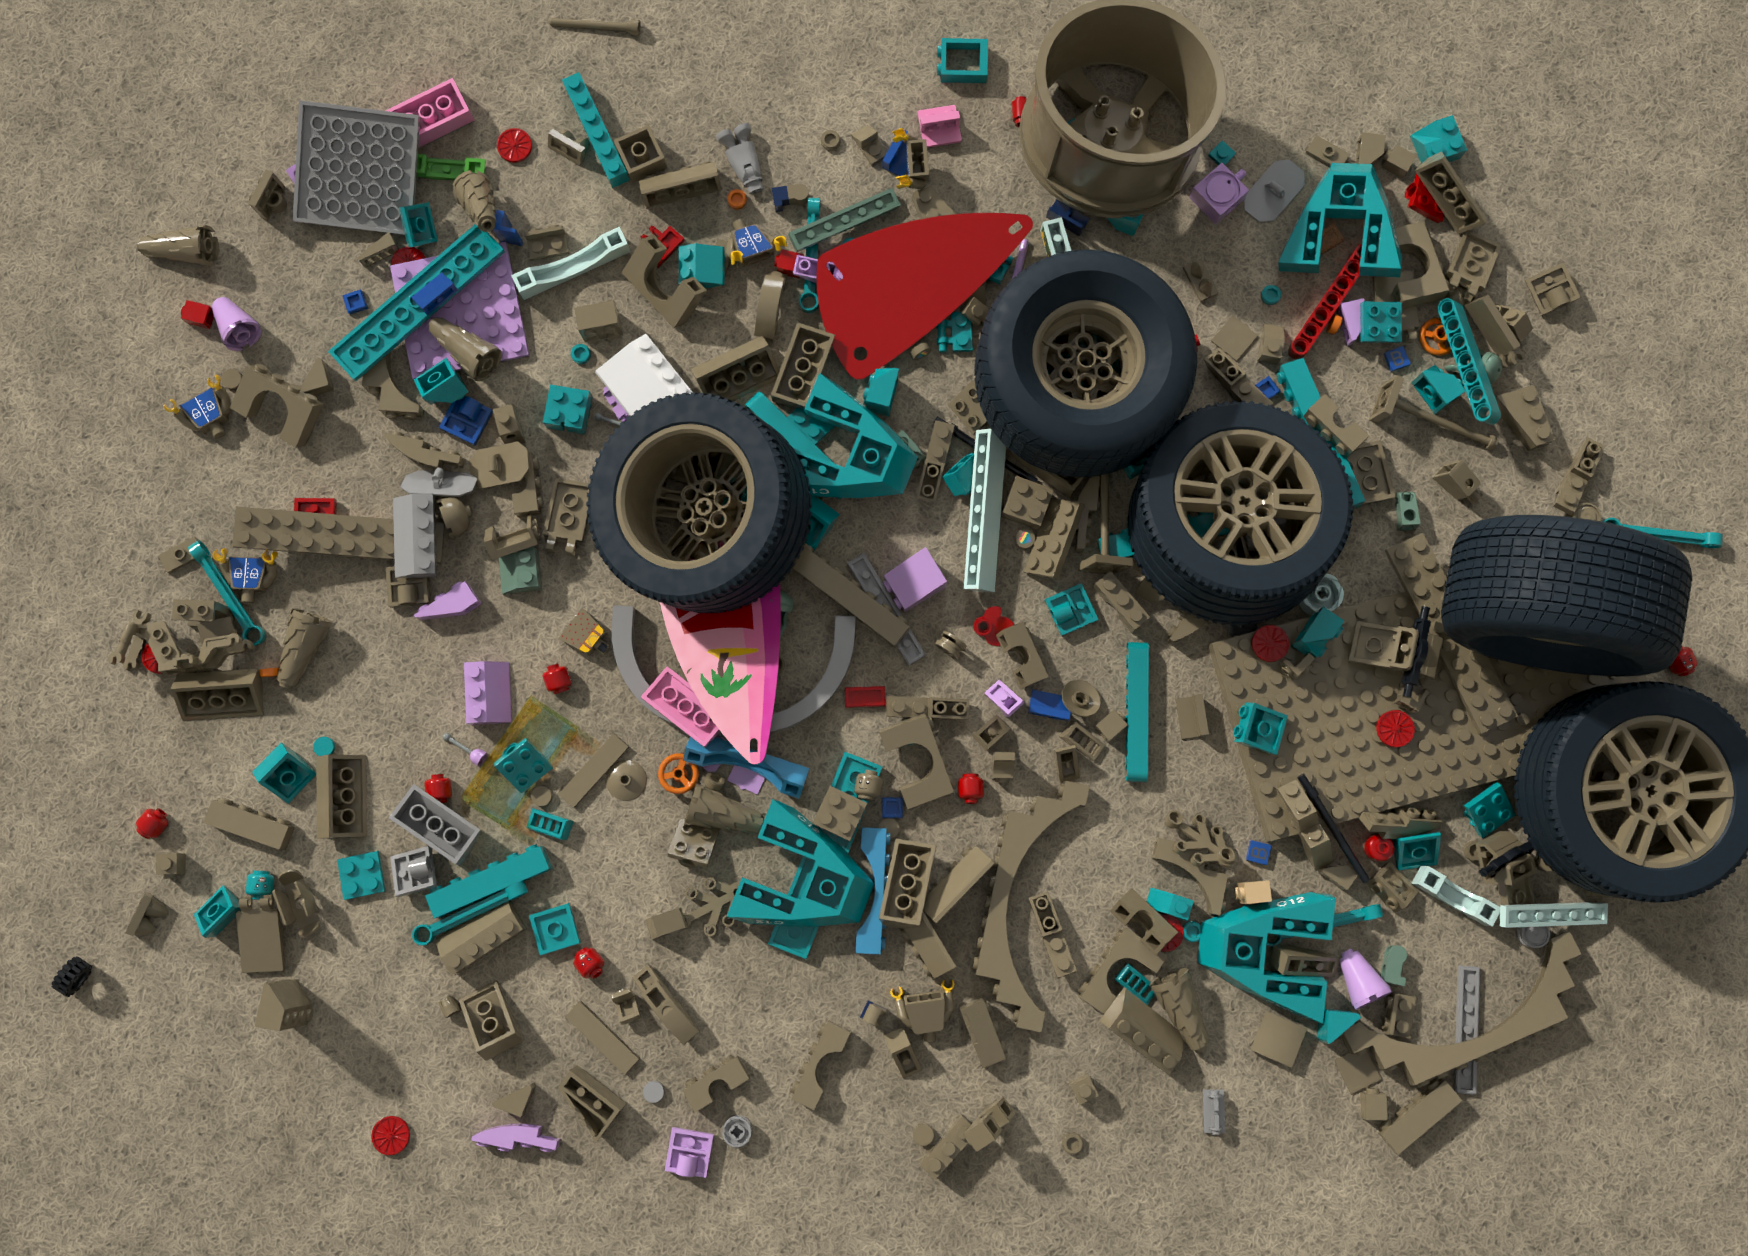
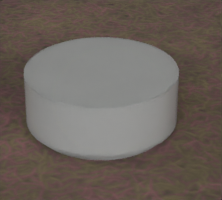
M650 1081L643 1089L644 1098L651 1103L660 1101L665 1093L664 1086L658 1081Z

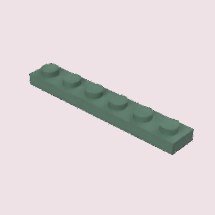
M890 188L789 232L788 236L797 253L899 208L901 204L893 188Z

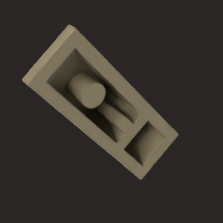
M1274 945L1269 964L1282 975L1335 977L1340 958L1335 955L1292 945Z

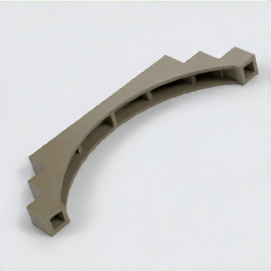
M1064 781L1063 785L1060 784L1057 796L1061 797L1060 800L1036 796L1035 800L1032 799L1029 811L1033 812L1032 815L1008 811L1007 815L1003 814L1001 826L1005 828L1003 835L999 834L997 847H1000L999 855L994 857L993 867H996L995 876L991 875L989 887L992 888L991 896L987 895L985 908H988L987 916L982 917L980 928H983L984 931L983 936L978 937L976 949H980L979 956L974 957L972 969L976 970V975L999 980L998 983H994L992 995L996 996V1001L1019 1006V1010L1015 1009L1013 1014V1021L1016 1022L1015 1026L1018 1028L1042 1032L1045 1011L1038 1009L1027 994L1017 975L1009 951L1006 914L1012 882L1021 860L1036 838L1052 822L1077 806H1086L1089 785Z
M1570 931L1550 938L1547 943L1543 965L1530 993L1507 1019L1478 1037L1450 1045H1416L1380 1035L1364 1027L1362 1021L1354 1023L1341 1034V1037L1349 1054L1356 1053L1357 1056L1369 1052V1047L1380 1070L1387 1069L1388 1072L1399 1068L1398 1063H1400L1410 1085L1425 1086L1430 1083L1429 1079L1435 1076L1437 1079L1448 1076V1071L1456 1068L1458 1071L1468 1067L1467 1062L1475 1060V1062H1479L1488 1058L1486 1054L1492 1051L1494 1054L1505 1051V1046L1513 1043L1515 1046L1525 1042L1524 1037L1532 1035V1037H1536L1545 1033L1543 1029L1549 1026L1551 1029L1562 1026V1021L1567 1019L1568 1016L1558 997L1570 993L1569 988L1575 986L1565 965L1577 961L1575 957L1581 955V952Z

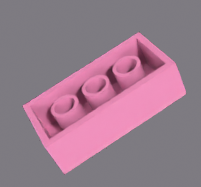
M453 78L386 110L421 116L418 148L475 121Z

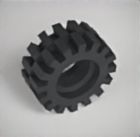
M78 956L73 957L57 972L58 975L54 977L51 987L65 997L74 995L75 991L80 990V987L83 986L85 980L92 973V965Z

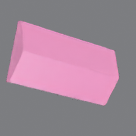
M668 666L641 696V699L704 748L720 732L701 705L690 684Z

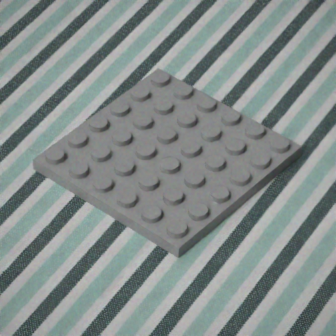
M299 100L293 221L405 235L398 207L415 205L421 116Z

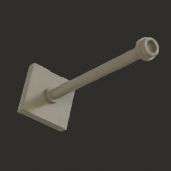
M1396 375L1382 384L1369 419L1370 421L1378 423L1392 415L1395 407L1485 444V449L1494 450L1496 448L1498 439L1494 435L1484 436L1397 400L1404 381L1403 377Z
M1109 474L1101 475V554H1094L1088 559L1079 562L1078 571L1107 574L1111 571L1115 575L1132 567L1133 558L1109 555Z

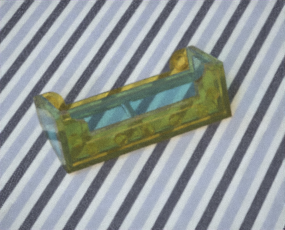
M530 695L461 797L467 805L509 830L519 820L518 809L537 781L520 793L494 767V762L502 757L503 751L510 744H518L525 738L551 762L564 742L574 740L579 727Z

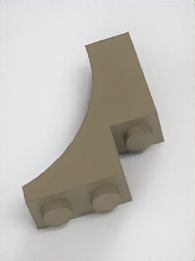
M391 352L363 375L362 386L368 393L378 395L381 392L379 411L385 417L396 419L397 416H405V419L417 420V417H423L424 409L403 396L394 381L391 371Z
M1297 779L1279 787L1278 793L1292 817L1301 838L1305 855L1314 870L1317 871L1333 863L1330 839L1319 823L1317 810Z
M1156 838L1152 859L1168 862L1186 872L1194 879L1203 892L1209 914L1221 915V912H1224L1226 907L1224 894L1230 886V880L1227 879L1228 874L1204 869V865L1207 866L1208 863L1195 867L1190 861L1196 852L1203 855L1208 854L1207 849L1186 850L1184 854L1179 855L1173 850L1176 841Z

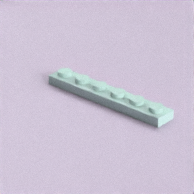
M1604 902L1500 905V926L1505 928L1607 924L1608 903Z

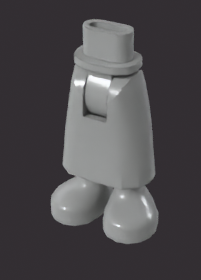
M743 123L734 129L738 145L735 144L734 135L730 129L719 132L716 135L718 143L727 147L725 155L737 177L743 183L744 188L748 189L749 194H754L764 189L761 183L763 179L754 142L748 141V136L752 131L749 123Z

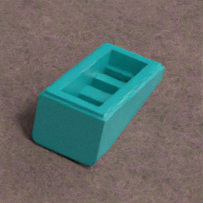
M532 808L526 828L561 840H568L574 821ZM538 815H542L538 827L535 826ZM546 817H548L546 829H543ZM554 820H557L556 825H555V829H554V832H553V831H551V828H552V825H553V823H554Z
M1125 963L1114 978L1115 981L1146 1005L1155 996L1151 990L1145 998L1142 997V994L1150 987L1151 982L1128 963ZM1131 971L1133 974L1125 983L1123 979ZM1137 976L1139 979L1131 988L1129 985ZM1143 981L1145 985L1142 987L1139 993H1137L1135 990Z

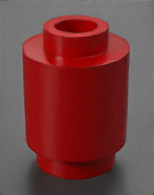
M1025 96L1016 97L1011 103L1013 122L1016 127L1020 126L1021 114L1027 100Z

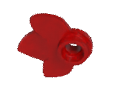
M992 606L986 609L983 616L978 617L974 621L973 628L977 635L984 636L988 644L1001 646L996 634L1003 629L1013 626L1014 623L1009 618L1001 616L1000 606ZM986 623L987 628L984 630L980 629V624Z

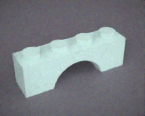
M1420 866L1411 883L1484 926L1493 927L1500 914L1499 906L1457 886L1447 876L1429 866Z

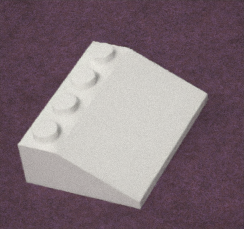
M647 334L629 343L595 371L627 414L631 416L634 414V411L641 410L642 406H647L652 401L657 402L659 398L663 399L668 395L673 397L674 394H691L692 392Z

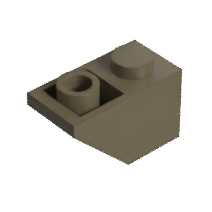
M1495 303V306L1516 339L1521 343L1533 329L1527 313Z

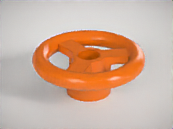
M1433 318L1426 321L1419 332V341L1423 349L1436 356H1443L1452 352L1450 345L1447 348L1444 342L1448 338L1443 325L1438 326L1433 332L1427 330L1433 324H1442L1441 318ZM1425 337L1432 338L1438 344L1439 350L1430 347Z
M682 753L666 757L658 770L660 784L665 790L673 794H683L690 791L696 785L699 778L698 766L689 763L693 776L691 781L687 779L688 772L684 768L686 761H683L684 754ZM680 759L678 766L672 772L664 773L666 766L671 761ZM678 770L682 771L680 778H677L675 775ZM672 778L676 782H682L685 787L674 788L666 782V779Z

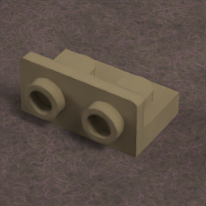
M551 225L546 229L534 228L524 233L531 261L570 254L566 231L563 226Z
M1390 861L1385 863L1377 874L1366 882L1371 890L1395 913L1407 907L1419 892Z
M1393 992L1386 996L1385 1008H1387L1386 1017H1383L1381 1024L1384 1034L1410 1039L1416 997Z

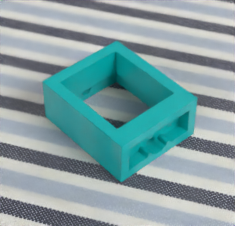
M942 38L941 46L937 47V58H941V64H937V76H941V82L987 83L988 39ZM946 49L979 50V71L946 70Z

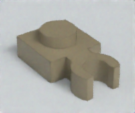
M971 297L961 314L975 325H979L981 322L983 328L989 308L975 297Z

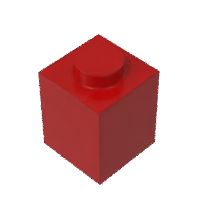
M781 249L780 255H776L774 266L777 267L778 272L800 279V277L793 275L797 255L804 256V254Z
M186 300L185 306L181 309V319L187 324L206 329L211 328L214 314L212 307L209 305Z

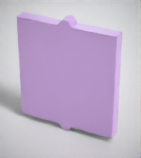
M734 765L727 781L740 786L741 790L746 789L758 795L765 777L750 769Z

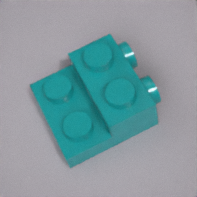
M1245 702V705L1239 709V716L1241 717L1239 725L1233 730L1234 742L1277 755L1288 715L1257 703Z

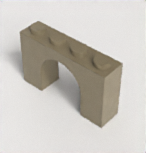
M1424 221L1396 227L1395 230L1401 253L1417 257L1423 264L1425 272L1420 278L1397 283L1392 292L1395 302H1402V309L1443 300L1450 286L1448 280L1443 275V265L1438 261L1437 249L1431 242L1429 228H1426Z
M652 235L640 241L622 274L653 305L654 309L675 328L688 321L707 290L695 277H691L681 281L673 296L664 292L657 281L656 269L667 248L655 235Z
M264 365L246 366L230 408L246 418L256 416L269 391L279 394L285 401L288 410L287 420L279 438L295 448L305 446L323 403L319 402L314 395L301 391L299 386L284 381L282 376L269 372L268 368Z
M925 713L878 730L887 752L912 743L920 744L930 752L932 762L928 773L917 781L899 787L907 809L954 792L952 786H955L954 779L951 774H947L945 767H948L945 755L941 756L938 749L941 748V743L938 736L934 737L931 730L935 728L931 717L927 718Z
M1126 927L1115 932L1112 937L1114 940L1112 946H1107L1101 954V957H1103L1099 965L1096 963L1089 973L1092 976L1088 983L1084 981L1078 990L1080 992L1078 997L1103 1014H1105L1116 999V996L1110 991L1107 984L1108 971L1116 961L1123 958H1132L1157 974L1168 957L1161 951L1155 955L1140 941L1141 937Z

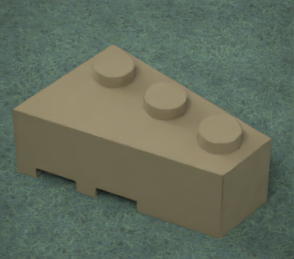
M932 186L913 192L912 201L919 219L955 214Z
M1535 385L1495 397L1501 412V418L1504 422H1507L1513 433L1528 451L1547 446L1555 441Z
M980 998L960 1006V1012L982 1068L1005 1060V1053H1008L1004 1041L1000 1042L997 1034L1000 1031L996 1021L992 1022L989 1014L992 1013L988 1001L984 1002Z
M578 1065L568 1073L558 1087L571 1108L575 1109L581 1118L584 1127L586 1126L592 1134V1139L595 1143L604 1135L626 1105L622 1099Z

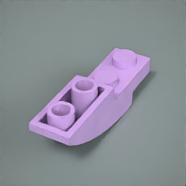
M506 1124L481 1131L473 1135L471 1141H476L477 1145L482 1147H489V1145L498 1146L497 1150L505 1152L514 1149L517 1146V1142H520L519 1145L522 1147L532 1148V1145L539 1146L541 1151L552 1152L559 1148L561 1139L541 1135L542 1126Z

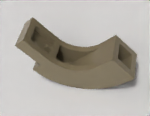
M768 271V274L765 275L758 302L754 336L774 339L778 327L780 303L788 274Z

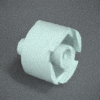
M1326 573L1317 587L1299 605L1304 612L1311 616L1323 606L1333 611L1343 601V588L1336 577ZM1318 592H1321L1320 595L1323 596L1322 599L1317 594Z

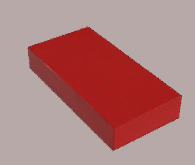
M885 686L845 687V708L886 707Z

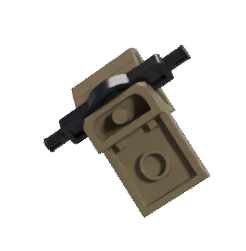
M1421 606L1420 617L1415 619L1413 628L1402 626L1396 628L1357 621L1349 662L1391 669L1393 673L1403 675L1402 684H1405L1402 697L1412 698L1413 687L1418 685L1419 678L1436 679L1443 646V638L1429 633L1431 621L1428 620L1430 607Z
M1499 831L1476 843V852L1480 864L1479 873L1482 876L1483 883L1498 884V893L1502 905L1535 904L1530 876L1536 873L1534 857L1530 855L1534 849L1529 841L1523 844L1514 834L1508 831Z

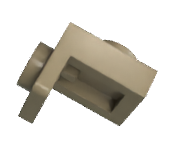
M1308 653L1295 666L1287 659H1284L1279 664L1285 675L1295 678L1302 672L1306 674L1313 667L1311 663L1315 658Z
M621 989L616 994L611 995L621 1025L642 1018L636 996L631 989Z

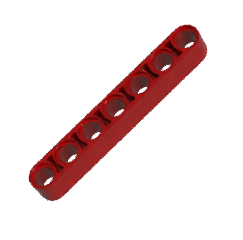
M1362 244L1352 253L1289 346L1288 354L1292 359H1301L1307 354L1359 277L1361 257L1358 253L1362 251ZM1348 268H1352L1355 274L1350 273ZM1337 284H1342L1345 289H1340ZM1327 299H1331L1334 305H1330ZM1316 315H1321L1324 321L1318 320ZM1305 330L1311 331L1313 336H1308ZM1295 346H1300L1303 352H1298Z

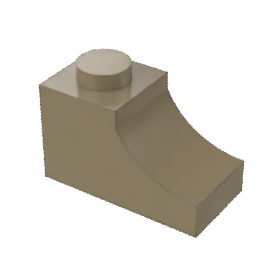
M994 752L992 754V779H997V783H1009V779H1014L1015 752Z

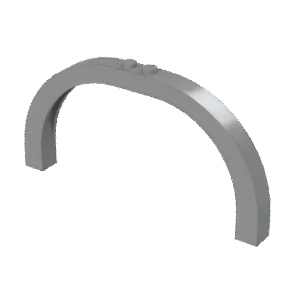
M613 605V652L625 683L646 708L658 717L673 724L641 699V696L650 685L642 674L635 653L634 630L636 609L634 606ZM835 616L833 652L825 674L817 686L803 700L786 710L773 714L770 733L789 729L802 723L816 714L832 699L845 679L851 664L855 643L856 617ZM720 731L716 737H724V735Z

